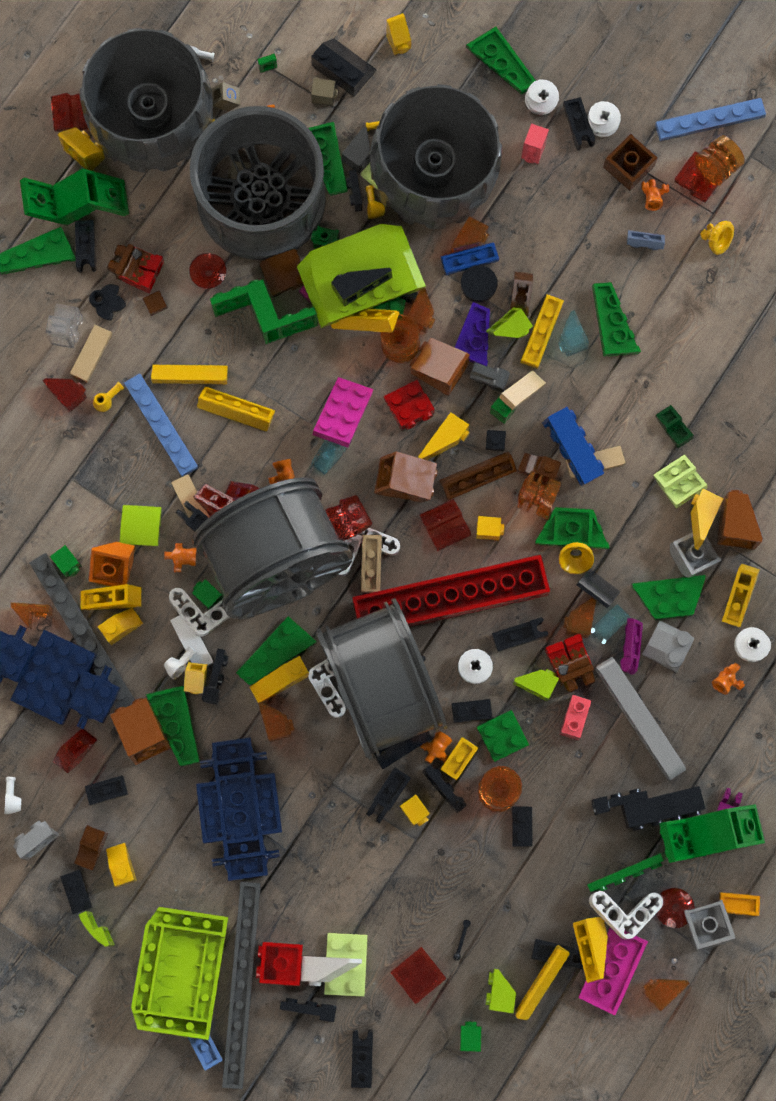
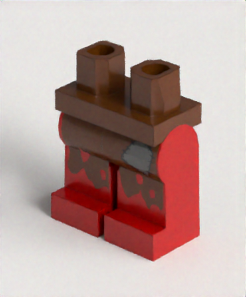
M118 244L114 254L120 257L121 260L119 263L110 260L107 266L108 271L114 274L116 279L150 294L157 280L156 277H158L164 265L163 256L153 255L131 244H128L127 247Z
M581 634L545 648L544 651L554 672L557 674L556 677L559 678L560 686L563 685L568 694L578 690L575 682L576 679L581 678L585 687L595 683L594 667L584 647Z

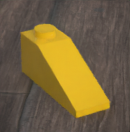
M450 412L418 458L429 460L458 445L461 440L464 442L470 433L468 431L469 424Z
M702 489L699 495L695 494L691 502L694 505L691 510V521L696 550H699L723 501V498L705 489Z
M745 564L739 566L722 622L741 627L760 569Z
M125 584L81 591V610L141 607V587Z
M298 656L251 685L250 689L258 704L304 680L308 677L309 672L301 657Z
M595 917L574 922V932L586 981L590 983L604 978L608 939L604 920L601 917Z

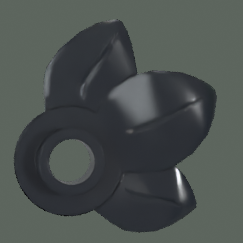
M105 285L101 290H95L89 296L90 304L96 308L98 316L104 320H112L113 312L121 311L126 307L125 301L117 295L119 292L118 285ZM101 297L102 301L96 302V299Z

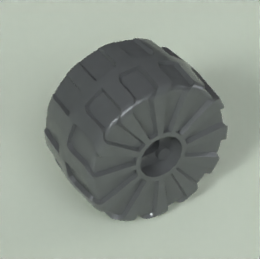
M134 28L106 39L85 63L82 71V87L79 90L83 115L90 133L102 147L108 158L113 162L119 160L129 165L131 170L143 173L147 169L168 171L176 168L177 163L183 159L191 158L198 138L213 122V96L208 76L201 65L197 53L190 45H185L178 38L174 37L172 33L164 30Z
M443 84L410 89L397 101L390 103L382 114L380 123L374 133L370 150L371 180H374L378 187V198L385 207L390 206L398 213L400 220L410 225H413L415 222L424 224L429 229H443L449 223H462L471 218L477 208L487 201L500 171L502 144L499 143V126L494 116L471 93H466ZM430 160H437L438 163L434 164Z

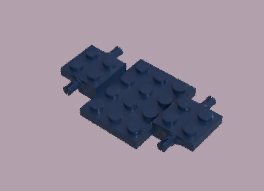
M19 625L15 635H9L0 631V684L3 678H9L18 682L10 699L11 701L60 725H64L71 709L76 710L81 715L76 725L81 729H84L88 719H94L101 723L105 722L121 688L108 680L112 668L105 665L101 676L89 672L97 654L47 630H43L36 647L22 639L27 630L22 625Z
M251 737L212 743V759L200 760V764H202L200 766L201 769L213 767L216 781L196 784L203 844L223 841L224 855L222 858L212 859V862H219L212 863V866L224 865L227 870L228 881L268 876V859L280 858V854H276L279 853V849L267 851L263 835L282 833L275 773L255 774L256 761L267 760V756H263L267 755V752L255 753L252 748Z

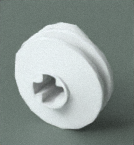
M540 79L534 81L525 95V104L528 110L537 115H546L552 112L559 101L557 87L548 80Z
M601 101L591 107L588 121L594 135L608 137L618 129L621 115L614 104Z
M749 627L742 630L736 636L734 647L737 655L742 660L757 662L768 655L771 649V642L764 631ZM750 642H755L756 646L754 647V649L753 646H749Z
M479 649L466 651L458 662L460 676L471 684H479L486 681L493 670L490 656ZM477 662V663L479 664V667H478V668H479L480 670H477V669H476V670L474 671V670L471 669V668H472V664H471V663H473V664L475 665V663Z

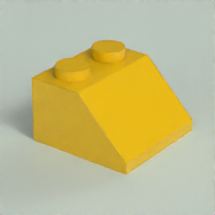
M75 127L58 134L63 150L84 169L92 171L105 159L102 147L97 142L93 143L90 140V136L84 130L81 132Z

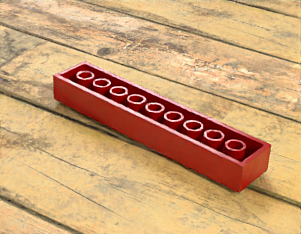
M540 554L352 597L356 619L385 608L384 602H387L389 606L392 605L391 599L395 598L408 626L413 627L549 595L550 588Z

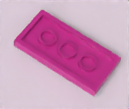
M338 377L312 435L349 448L373 394V389Z
M609 927L607 931L608 939L604 978L587 983L585 980L578 998L615 1016L648 941L638 936L626 940L622 939Z

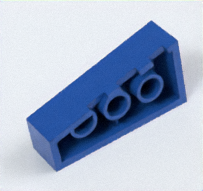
M567 406L547 417L542 424L545 428H550L551 439L553 442L559 443L561 455L565 460L569 459L571 461L568 465L579 484L583 486L603 475L604 466L600 460L596 459L592 444L587 443L585 439L584 429L577 425L575 413L572 409L569 410Z

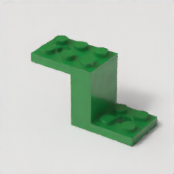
M82 168L54 185L25 177L20 180L24 215L68 226L95 210L120 216L129 214L125 182L120 178Z
M263 279L260 281L253 280L243 287L236 286L229 292H220L210 298L215 317L250 305L265 345L318 326L317 313L314 307L303 308L299 313L293 315L286 314L278 320Z
M756 804L659 823L661 828L660 834L665 845V855L669 863L765 843Z

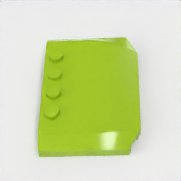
M379 224L312 250L297 266L312 307L316 310L321 328L397 297L426 288L403 228L398 225ZM389 267L392 270L393 278L345 307L332 289L331 282L340 274Z
M158 907L145 925L131 1005L138 1030L209 1040L228 917Z

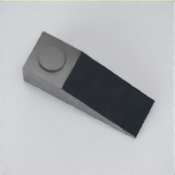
M389 267L340 274L331 282L332 289L345 307L393 278L392 270Z

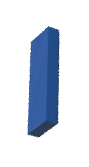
M494 242L441 256L445 275L465 271L475 265H487L499 261Z

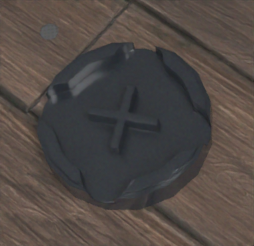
M475 265L468 268L461 278V290L464 296L471 301L485 302L491 299L498 286L495 273L483 265Z

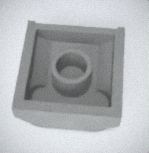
M693 532L670 544V554L680 572L688 578L722 561L707 537L699 550H696Z
M659 620L642 655L677 672L694 641V637L686 631H680Z
M40 820L30 827L31 831L26 835L22 833L14 839L15 844L13 847L21 859L29 860L60 836L54 829L49 827L46 821L42 823Z
M723 900L684 911L692 936V943L696 951L712 948L736 939Z

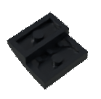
M591 569L576 584L606 608L612 604L620 593L618 589Z

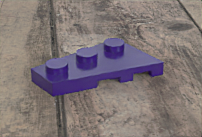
M472 302L454 347L470 354V362L487 366L488 333L486 330L489 329L490 309Z

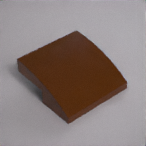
M296 249L280 253L259 263L273 297L290 289L294 291L304 285L297 269L301 260Z

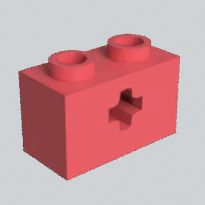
M531 124L523 145L522 159L528 163L539 164L546 146L549 129Z
M575 695L571 696L559 735L575 740L581 738L591 700Z

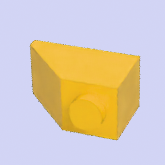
M404 13L386 19V37L394 55L404 54L411 49V37Z
M130 608L113 615L100 624L98 628L112 646L141 626L143 622L134 609Z
M126 843L107 848L109 869L115 887L137 881Z

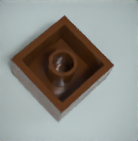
M630 134L606 157L603 168L631 191L655 167L658 157Z

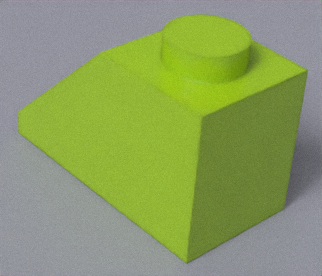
M513 307L486 332L495 336L522 338L529 333V329L533 325L521 308Z
M546 669V671L539 670L516 677L513 684L548 701L559 678L556 677V673Z

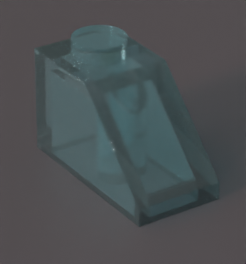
M575 310L570 312L561 334L560 342H558L561 352H565L567 357L584 351L589 346V341Z
M325 440L312 459L311 464L325 475L348 448Z
M617 604L593 626L591 632L605 644L627 622V618L631 617Z

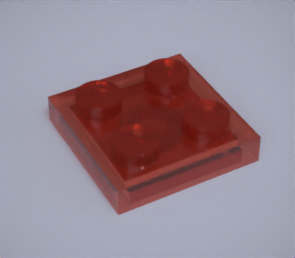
M422 947L390 972L415 1004L447 979Z

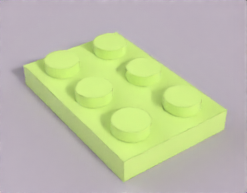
M328 933L326 957L362 959V963L334 980L325 982V995L365 996L368 935Z

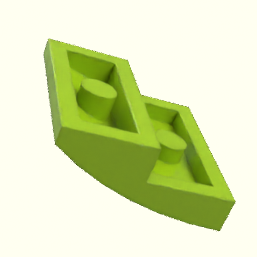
M123 505L120 543L159 546L162 507Z
M85 911L79 914L85 928L99 943L105 947L115 945L108 928L104 926L98 928L92 912Z

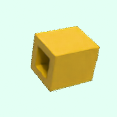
M478 516L476 539L499 541L500 535H504V524H501V518Z
M188 662L185 669V692L203 694L204 687L206 686L208 664Z
M414 795L400 806L413 826L418 824L420 827L429 820L427 816L430 813L417 795Z

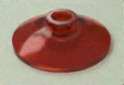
M213 253L198 255L193 259L189 268L191 280L194 284L204 289L219 286L224 281L227 273L223 259ZM207 271L212 272V274L209 276H207L205 273Z
M669 888L661 892L659 895L663 899V906L656 913L659 921L670 928H680L687 925L684 911L695 909L692 897L686 891L679 888ZM674 904L679 905L677 912L672 908Z

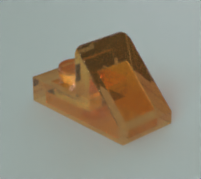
M11 602L12 609L30 629H32L33 615L36 618H46L47 615L52 616L53 608L50 605Z

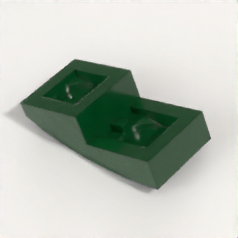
M672 405L656 414L657 420L677 448H680L694 438V435L682 422V417Z

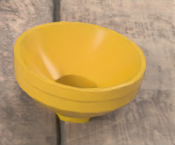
M570 543L563 547L559 554L561 568L570 574L585 573L594 563L592 550L583 543ZM574 549H579L582 553L574 556L570 552Z

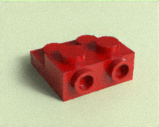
M418 380L384 396V400L401 430L405 428L409 430L416 426L417 422L429 420L435 412L427 394L424 393Z
M263 942L262 946L258 948V958H261V966H257L256 978L260 979L259 983L300 986L303 945Z

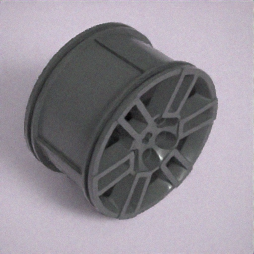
M250 106L239 108L220 116L203 131L192 151L190 179L201 222L209 236L222 249L242 258L266 260L280 253L299 249L311 238L313 230L316 231L321 223L326 203L322 153L312 132L299 119L276 108ZM254 145L277 146L281 148V151L270 165H267L266 163H260ZM245 148L251 168L247 169L238 153L239 149ZM294 154L296 158L280 173L279 169L290 155ZM229 155L238 172L237 179L213 177L212 172L217 164ZM235 162H241L244 170L239 171ZM305 165L312 176L313 188L289 186L287 182ZM243 179L250 180L248 183H243ZM273 184H278V185H281V186L275 187V186H273ZM207 188H214V189H221V190H229V191H231V192H230V193L207 192ZM242 196L247 197L246 200H239ZM290 198L305 199L306 201L301 203L291 201ZM272 200L279 201L277 204H271L270 202ZM210 204L234 205V208L224 217ZM257 206L262 208L260 211L253 210ZM286 211L293 212V214L286 218L283 216ZM239 218H243L241 223L237 222Z
M288 479L253 491L217 511L195 531L192 542L196 547L197 553L206 558L224 595L222 605L229 617L238 618L239 620L249 619L291 602L294 603L312 594L314 590L332 580L352 563L353 554L347 542L339 539L321 503L322 492L314 479Z
M395 598L391 599L392 605L389 606L387 602H384L385 608L333 629H329L327 625L325 626L327 631L323 633L320 628L317 629L318 639L334 672L338 689L346 709L350 712L365 756L369 760L373 759L371 754L376 752L377 757H379L380 750L434 729L438 733L439 726L443 730L448 729L445 716L422 656Z

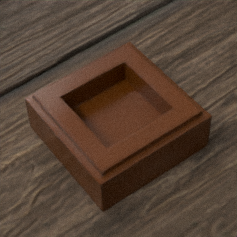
M156 291L143 298L151 316L168 308L160 291Z

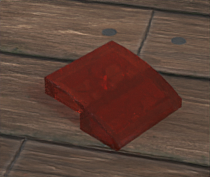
M64 93L51 96L55 132H62L75 127L79 130L88 129L83 115L80 93L75 95Z
M695 151L675 177V183L689 190L690 195L706 203L724 179L726 173L712 161Z
M357 495L339 500V505L325 509L340 540L350 539L372 526V521Z
M454 499L420 514L424 527L437 551L471 536V531Z

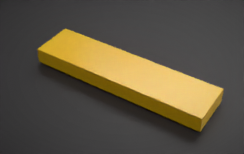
M546 294L520 363L538 369L564 300Z

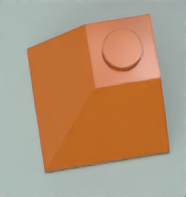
M113 542L92 548L89 582L107 586L128 584L134 561L135 546Z

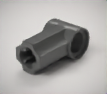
M475 362L470 379L487 384L489 388L495 391L503 392L510 373L502 368L496 367L493 369Z

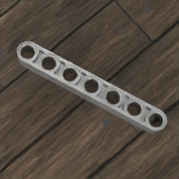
M610 657L596 666L595 669L664 776L670 781L686 771L683 762L615 659Z

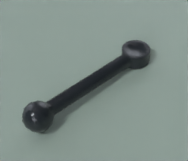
M469 920L463 921L464 927L457 952L453 955L456 961L461 959L460 952L466 931L471 925Z

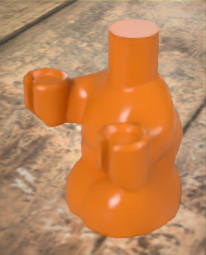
M651 179L647 183L643 181L641 187L646 198L645 208L649 211L661 209L663 206L661 196L670 191L669 184H662V188L659 189L656 187V180Z
M291 459L272 463L278 475L268 478L270 485L295 478Z
M175 543V549L172 552H165L164 559H171L175 564L174 572H181L182 565L196 566V548L186 549L183 548V543Z
M734 663L729 667H725L719 676L712 681V686L718 692L725 695L729 693L732 685L741 690L745 686L743 684L744 681L736 680V673L740 666Z
M441 731L435 732L431 742H426L420 746L421 749L423 748L424 751L428 752L425 761L431 764L435 758H439L440 761L445 763L449 756L444 751L451 744L452 739Z

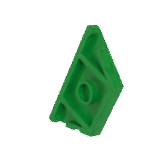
M561 507L554 508L536 539L535 545L565 547L570 543H583L593 549H609V543L605 539L593 509Z
M699 575L690 578L682 577L632 583L631 587L636 591L641 602L647 607L654 620L693 616L706 576Z

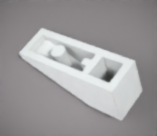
M302 956L301 981H309L310 986H321V982H330L362 963V959Z

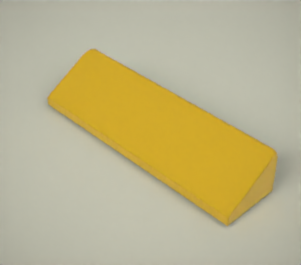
M367 309L343 318L339 322L331 324V327L333 329L391 333L394 330L399 311Z
M223 365L152 366L151 381L157 384H227L228 366Z
M206 386L202 390L197 403V408L266 432L275 414V410Z
M559 945L555 947L515 1010L516 1018L522 1020L530 1018L570 955L569 951Z

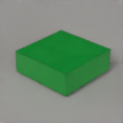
M275 53L257 59L260 73L277 68Z

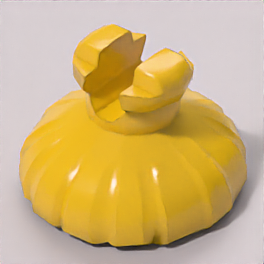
M721 221L715 227L710 223L707 225V230H702L700 235L703 240H709L708 244L711 251L716 255H720L729 248L732 242L734 226L730 221Z

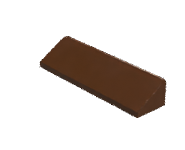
M507 451L440 479L439 482L447 500H451L517 472L512 455Z

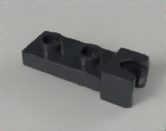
M581 97L563 101V107L576 149H581L582 141H587L589 146L593 147L595 145V136L590 127Z
M94 220L75 221L76 269L79 273H82L83 266L90 264L92 271L95 272L97 267Z
M540 617L492 633L497 652L548 637L547 631L540 632L537 630V626L541 625L544 619Z
M217 648L209 686L204 687L203 702L218 705L221 694L218 687L222 686L224 681L222 670L223 667H227L229 656L226 655V651Z
M638 788L630 790L629 795L622 796V793L610 795L611 799H607V796L593 799L591 803L594 815L608 813L610 808L648 799L647 790L641 792V789Z
M286 998V1001H281L280 1010L320 1016L319 1020L334 1022L337 1008L335 1005L322 1004V1007H318V1003L312 1001L299 1004L297 1003L298 999Z
M353 1029L352 1088H371L372 1029L368 1030V1036L365 1039L359 1038L358 1030Z

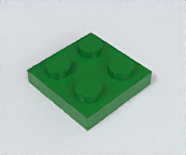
M512 710L477 727L493 762L529 746Z

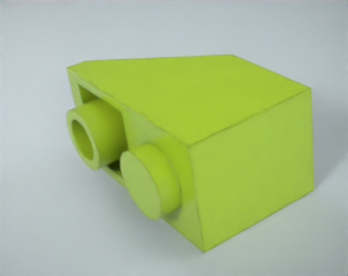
M493 969V973L489 972L488 985H491V992L486 994L485 1005H489V1010L514 1013L516 992L499 969Z

